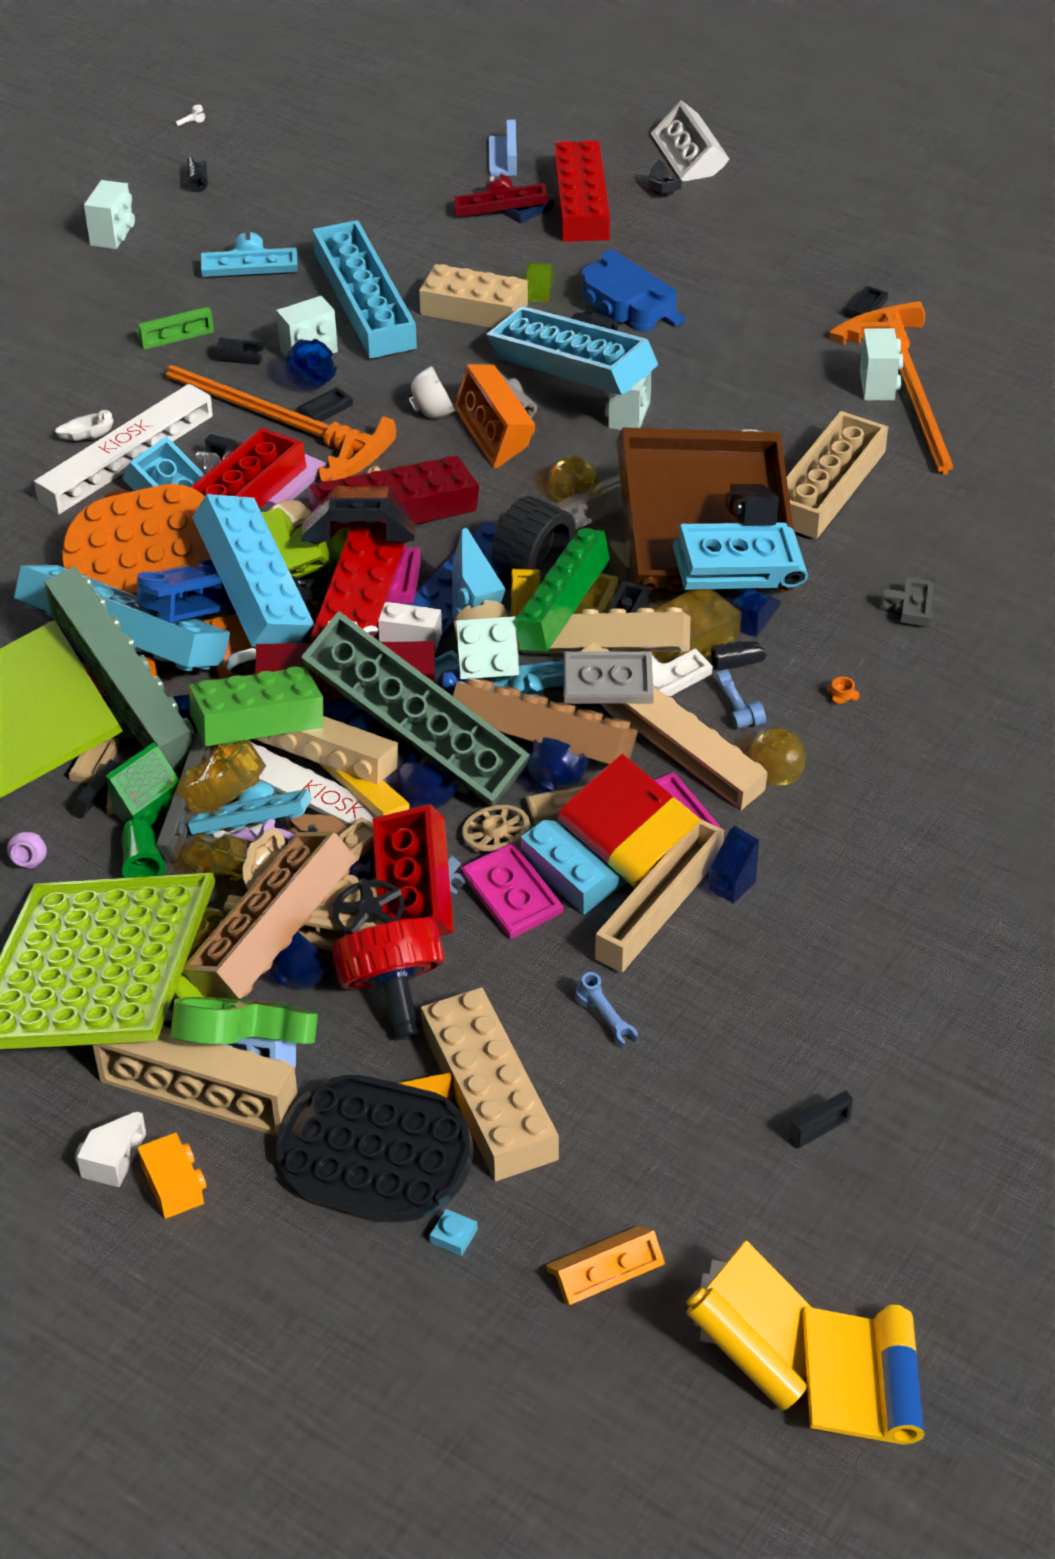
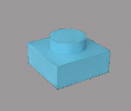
M446 1209L430 1234V1243L462 1256L478 1230L477 1221Z

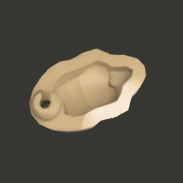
M269 829L257 841L250 844L246 861L243 864V878L248 890L286 847L281 831Z

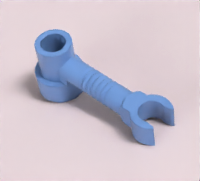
M728 669L716 672L720 680L717 681V685L726 694L735 712L731 713L735 728L740 729L749 725L755 727L765 724L766 715L762 704L759 701L748 705L744 704L734 687V682Z
M587 972L576 986L574 994L576 1002L582 1007L591 1008L596 1006L600 1010L599 1012L612 1028L615 1043L619 1048L624 1049L625 1045L621 1035L630 1036L632 1041L636 1043L638 1037L637 1030L625 1021H622L611 1004H609L602 993L600 976L594 972Z

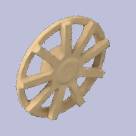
M495 805L483 808L466 820L462 829L463 840L475 852L480 850L496 851L512 842L518 846L521 844L520 837L530 830L529 817L523 810L511 805ZM502 810L501 815L490 816L488 812ZM509 810L518 813L514 818L506 820ZM480 815H483L485 818L483 824L473 822ZM524 819V825L512 826ZM467 829L481 830V832L468 834ZM520 832V833H519L518 835H516L515 837L509 834V833ZM484 837L479 843L473 841ZM500 838H504L508 841L500 843ZM494 839V845H486L490 840Z

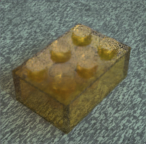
M692 589L654 610V612H665V608L675 607L681 608L682 612L690 616V651L696 648L703 657L711 654L712 645L726 644L740 637L741 611L712 589ZM690 651L652 652V655L665 664Z

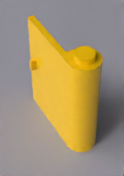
M745 1241L705 1289L700 1287L690 1296L686 1302L690 1306L686 1313L781 1411H784L793 1405L807 1388V1383L804 1381L807 1373L803 1309L804 1307L811 1306L748 1241Z

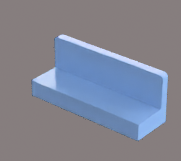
M507 120V136L489 137L490 176H500V174L517 176L516 120Z

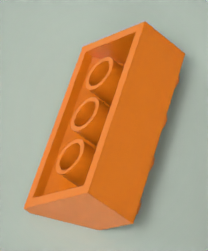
M467 364L454 408L493 468H499L528 447L531 436L535 432V423L495 365Z

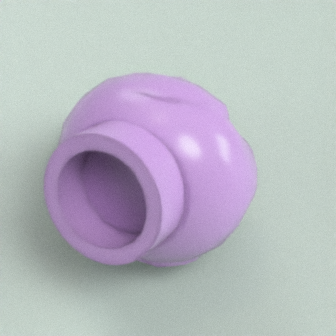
M21 832L14 835L7 842L8 857L19 867L35 868L46 857V845L40 835L36 833Z

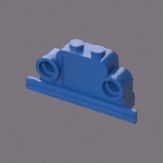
M610 249L604 252L600 260L583 268L581 294L584 296L587 304L617 322L629 320V326L636 331H649L653 329L656 321L664 318L674 326H678L686 321V317L676 311L677 290L615 250Z
M212 559L199 561L198 568L181 566L137 574V604L158 611V618L169 623L234 608Z

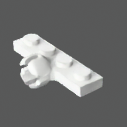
M696 648L665 664L658 662L652 655L653 685L666 696H672L712 674L713 666ZM602 705L613 718H619L616 714H614L612 711H610L608 708Z

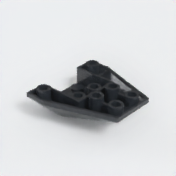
M335 486L304 521L301 532V542L308 541L312 544H320L324 541H330L332 521L342 524L351 521H365L371 524L386 521V541L404 544L409 541H415V522L389 486Z

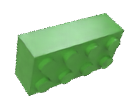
M290 667L287 670L275 672L262 671L248 676L236 675L231 676L229 679L216 681L203 680L189 685L190 716L205 746L323 728V696L306 667Z

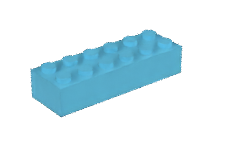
M206 494L192 518L251 646L256 647V644L303 643L315 624L255 499Z

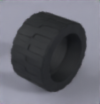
M533 496L522 497L515 501L505 512L495 531L491 547L493 567L496 571L512 578V569L541 570V583L575 535L573 516L569 512Z

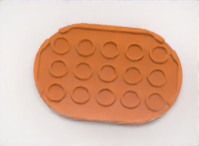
M164 484L102 498L91 503L75 517L67 530L63 543L64 568L70 569L76 566L82 575L86 574L92 579L136 596L138 593V573L156 572L181 566L198 568L199 561L211 559L192 518L205 496L188 486Z

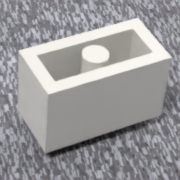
M385 602L378 620L379 641H434V653H436L442 636L441 610Z

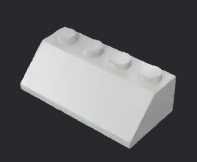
M682 100L651 132V135L683 181L714 176L729 160V157L700 115Z

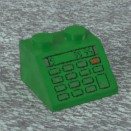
M152 743L106 775L113 813L124 823L132 819H145L150 825H153L158 818L169 811L179 783L178 777L155 743Z

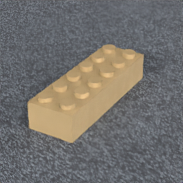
M843 411L838 413L787 476L794 531L815 539L821 535L885 453L888 426Z
M483 987L422 1006V1032L442 1073L451 1072L453 1096L469 1125L474 1140L494 1181L496 1182L559 1160V1135Z
M164 1025L155 1042L93 1045L100 1082L274 1136H278L286 1113L298 1099L295 1068L293 1065L283 1060H273L260 1056L253 1051H243L226 1044H206L177 1039L171 1036V1029Z

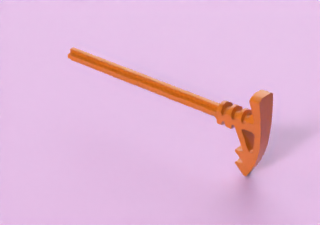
M917 301L867 312L849 319L830 331V340L846 345V339L860 344L864 329L895 328L896 339L901 341L900 354H903V369H899L938 472L942 471L943 475H947L948 470H953L954 467L908 352L910 341L904 327H923L925 311L922 303Z
M173 365L168 367V372L166 373V378L184 385L191 384L207 394L324 438L325 445L331 448L335 446V449L341 452L337 458L328 456L329 468L319 467L321 482L324 479L344 472L348 476L357 474L376 460L396 439L395 422L393 419L382 416L375 433L370 435L361 433L357 429L351 430L346 425L341 426L336 421L327 425Z

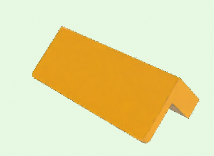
M636 1226L546 1265L548 1273L556 1276L565 1303L571 1305L660 1267L665 1262L654 1230L643 1226Z

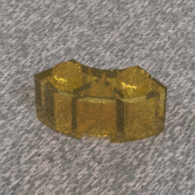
M249 739L224 743L219 751L210 759L199 765L189 767L177 790L195 815L205 812L215 813L245 790L254 787L259 782V776L264 771L266 764Z
M198 833L183 850L181 856L185 863L197 872L213 873L215 877L238 881L244 879L243 864L247 858L248 848L253 842L228 834H224L218 839Z

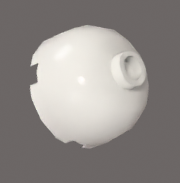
M432 366L416 375L411 384L413 396L409 398L415 412L421 410L426 417L431 419H440L455 412Z

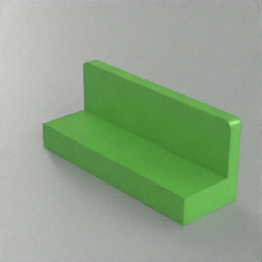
M209 307L140 323L138 324V329L135 330V334L145 350L213 333L212 311Z

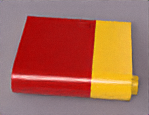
M623 753L572 797L558 814L559 823L635 889L656 866V862L700 823V819Z

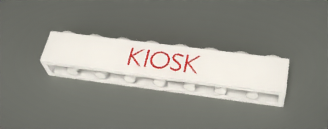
M187 384L34 480L38 502L58 515L125 473L133 459L167 436L173 442L211 418L213 414L210 395L191 384Z
M245 741L225 760L226 776L244 784L249 782L254 784L256 781L265 782L273 787L274 793L272 795L308 789L312 800L303 814L332 815L339 819L346 827H350L361 817L372 822V818L377 817L348 789L252 742ZM373 847L370 851H368V853L375 856Z

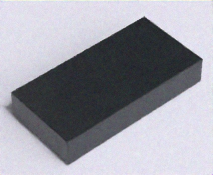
M866 286L846 307L844 317L852 319L861 314L880 309L888 300V293Z
M335 387L298 406L297 413L322 422L353 406V398L340 388Z
M112 759L106 763L77 797L72 811L73 815L81 819L88 813L108 789L106 775L118 768V763Z
M845 1090L791 1120L790 1143L796 1149L801 1148L849 1121L853 1097Z

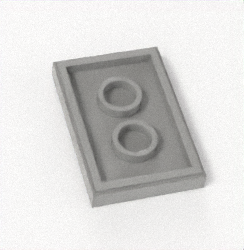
M564 652V704L653 703L652 652Z

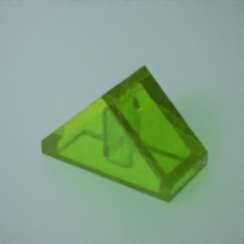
M528 263L526 279L528 281V301L549 303L555 278V270L552 264Z

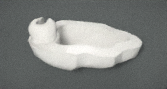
M102 410L98 414L78 417L59 426L55 432L61 439L74 441L94 440L105 435L112 428V413L108 410Z

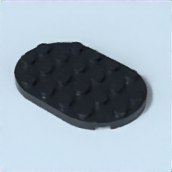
M343 1075L328 1079L329 1083L313 1092L308 1090L300 1096L290 1107L281 1123L276 1143L277 1161L285 1176L284 1178L299 1195L319 1205L380 1221L408 1222L426 1217L439 1210L460 1190L472 1165L474 1145L471 1130L459 1109L450 1100L432 1091L369 1076Z

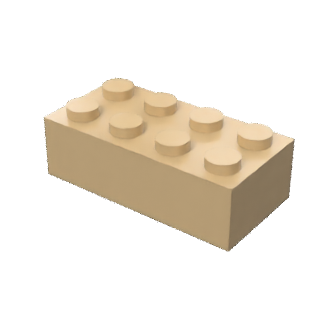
M435 264L419 290L420 315L495 328L521 306L527 307L528 281L514 276L507 277L491 272L484 273L468 268L461 269L445 264Z

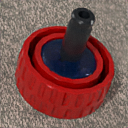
M430 918L399 920L362 929L336 940L332 944L331 949L341 987L345 989L383 987L391 1024L396 1032L394 1034L395 1038L403 1040L419 1035L420 1028L417 1027V1015L408 981L416 976L430 972L444 963L445 957L442 942L435 921Z

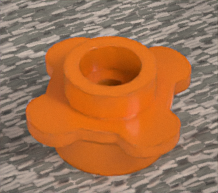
M837 677L826 686V691L831 693L832 701L836 704L859 699L860 694L858 691H855V682L851 678Z

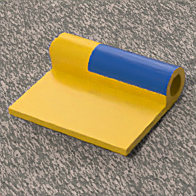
M889 1305L881 1310L874 1319L804 1307L803 1326L810 1428L905 1445L913 1444L923 1439L925 1432L912 1312L900 1305Z

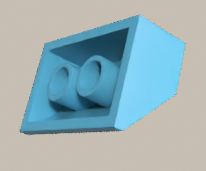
M543 820L520 837L521 852L537 873L583 915L627 883L626 880L559 823V821Z

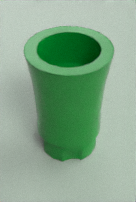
M132 819L126 822L121 836L123 877L163 876L166 865L156 845L155 833L150 823L145 819Z

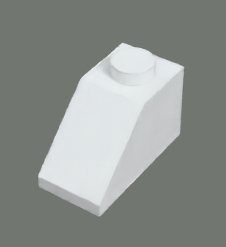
M131 1113L90 1131L85 1142L79 1144L75 1155V1161L78 1163L81 1178L120 1187L138 1151L137 1147L141 1145L146 1135L142 1113Z

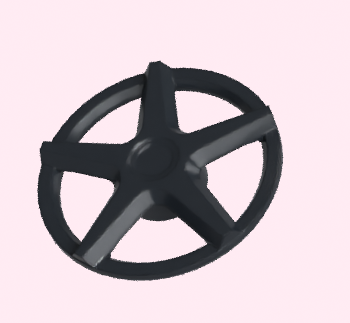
M362 878L360 882L349 886L337 897L335 903L332 904L333 918L337 926L347 934L359 931L364 922L370 923L379 920L382 923L399 921L404 911L403 895L399 888L389 882ZM370 887H382L390 892L373 897ZM360 889L359 901L343 902L348 895ZM397 898L399 909L393 919L382 910V906ZM339 911L356 912L357 915L350 929L341 922Z

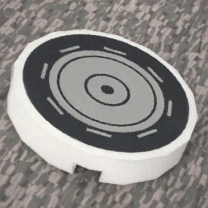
M251 648L231 655L226 661L228 673L242 675L255 672L256 649Z

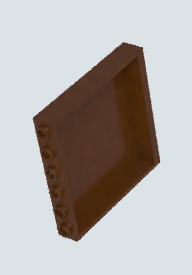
M622 427L616 440L631 583L649 587V590L655 588H668L673 591L683 589L684 586L672 548L674 539H680L678 535L680 524L741 523L728 511L725 505L726 493L730 492V484H763L779 497L777 523H786L787 527H791L794 530L780 432ZM780 582L777 588L740 589H749L752 592H759L762 590H776L777 592H787L793 590L794 587H785ZM696 589V590H698V591H706V590H709V589ZM722 589V590H724V591H734V590H737V589Z

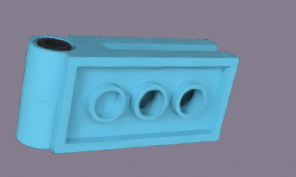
M742 523L680 524L678 529L680 539H674L672 545L684 590L777 588L780 582L785 587H796L803 584L808 578L794 530L791 527H787L786 523H776V525H743Z

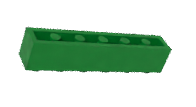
M591 528L578 530L514 620L521 650L548 652L610 560L604 531Z

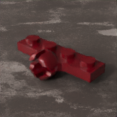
M500 174V179L497 180L495 175L491 176L485 183L486 190L484 192L454 196L456 217H469L473 214L494 213L513 208L516 210L520 207L540 206L548 203L545 183L514 187L512 180L503 174Z

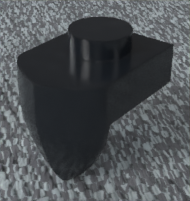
M657 159L649 174V189L659 192V195H671L673 191L681 190V180L669 177L665 164L660 159Z
M209 434L205 439L207 460L220 463L239 447L235 440Z

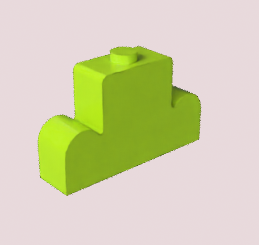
M281 508L261 512L291 576L299 578L332 565L326 542L324 541L320 544H312L308 541L301 542L302 527L295 530L291 517Z

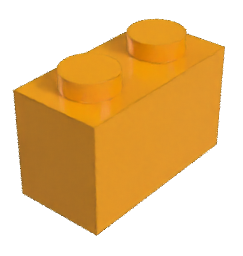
M177 1132L137 1147L141 1168L164 1219L204 1204L202 1190L207 1188L204 1176L200 1168L193 1169L191 1163H194V1157L188 1143L182 1145Z

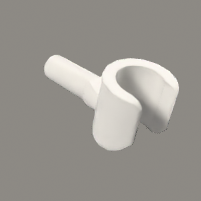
M193 106L191 109L192 114L175 121L176 125L180 126L193 120L203 122L205 115L200 113L203 111L202 106Z

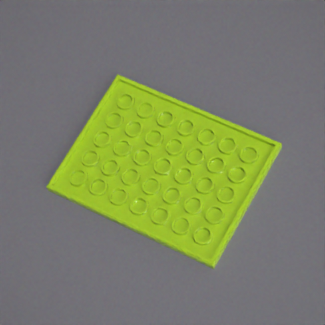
M55 620L0 648V798L123 732Z
M213 873L33 884L0 954V1049L157 1041L215 885Z

